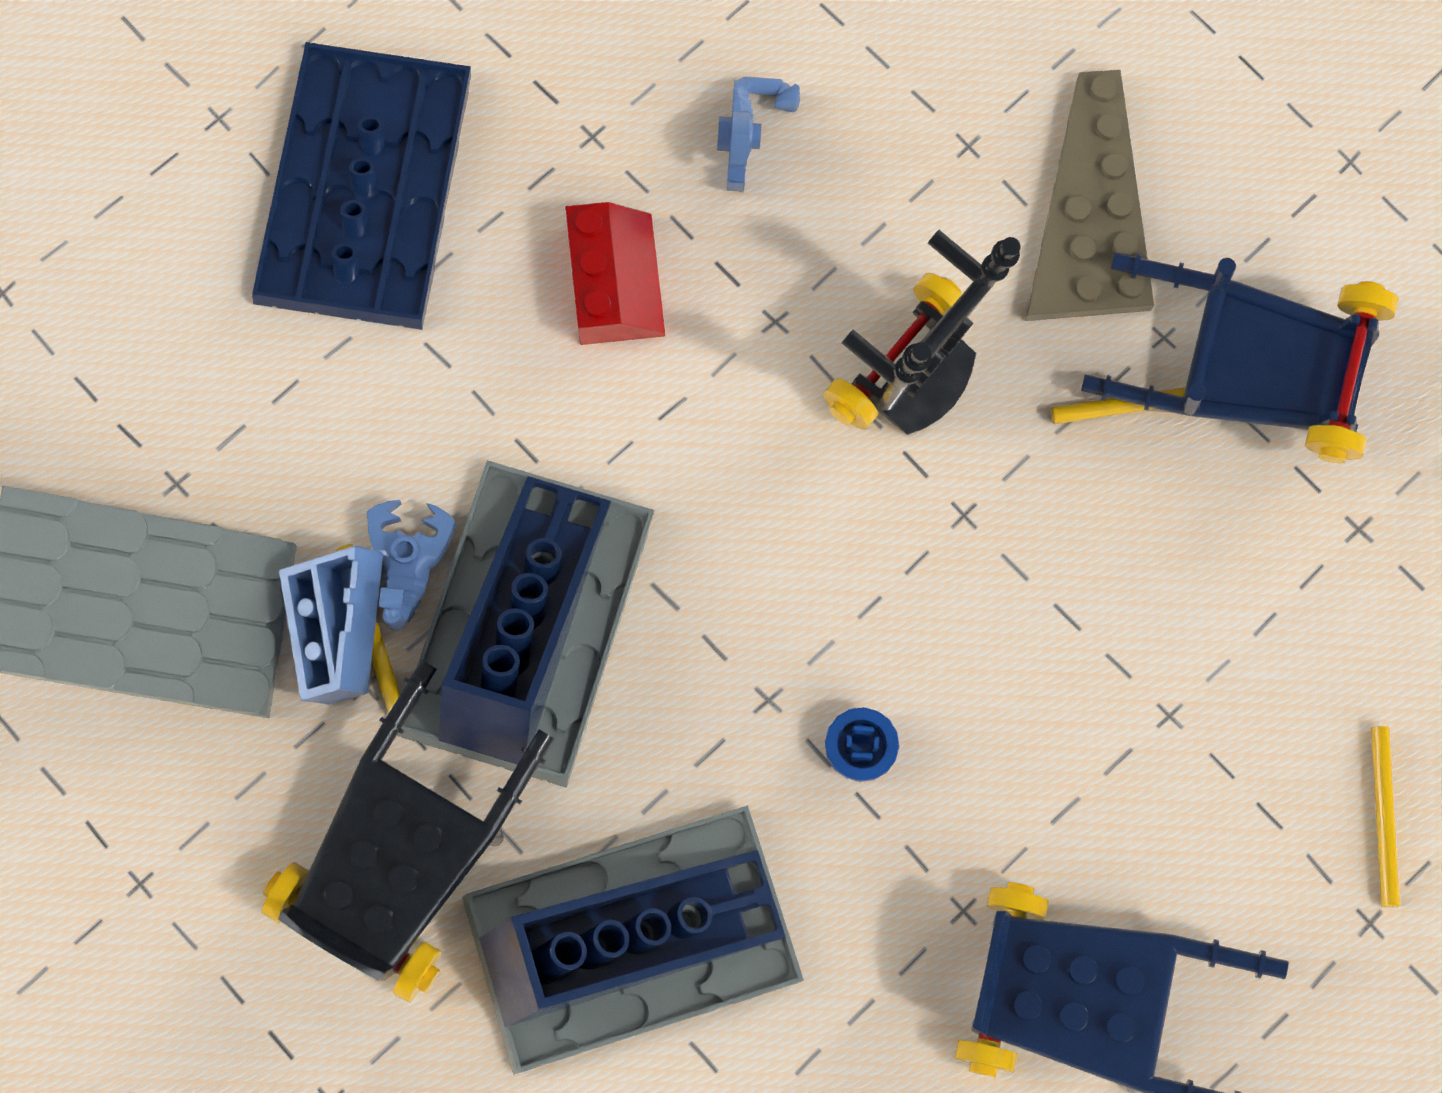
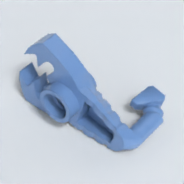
M742 77L734 80L732 117L719 116L717 151L729 152L727 191L744 192L747 159L751 149L760 150L762 124L753 123L754 115L749 94L777 95L775 99L776 109L795 112L800 103L799 85L794 84L790 87L782 79Z
M400 500L387 501L375 505L367 511L368 533L372 549L383 553L379 607L384 608L383 619L389 629L394 631L403 629L406 626L405 624L409 623L415 615V610L419 607L421 597L424 596L430 570L442 559L456 528V523L450 514L432 504L427 503V506L435 516L422 519L424 525L437 531V534L433 537L425 536L420 532L414 535H405L402 530H395L394 532L383 531L385 526L402 522L400 517L391 513L402 505Z

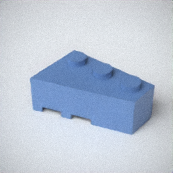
M353 546L279 570L301 701L331 705L368 694L383 560L382 552Z

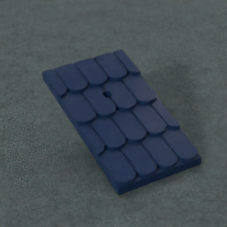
M305 42L252 292L253 305L276 306V308L313 314L316 312L326 316L353 320L361 319V321L423 329L445 219V209L459 147V137L469 94L471 66Z

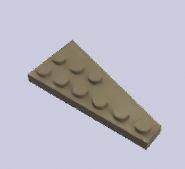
M1121 69L1081 72L1076 80L1064 144L1059 159L1058 172L1050 201L1025 321L1151 311L1154 307L1151 278L1136 275V278L1133 279L1131 278V273L1111 269L1115 252L1136 257L1137 253H1141V258L1148 259Z

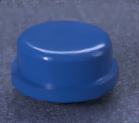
M865 707L849 709L837 716L828 728L825 739L826 756L833 769L846 779L857 782L876 780L886 774L896 761L899 750L898 734L890 719L879 711Z

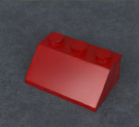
M611 202L565 206L580 345L664 337L665 327L652 214Z

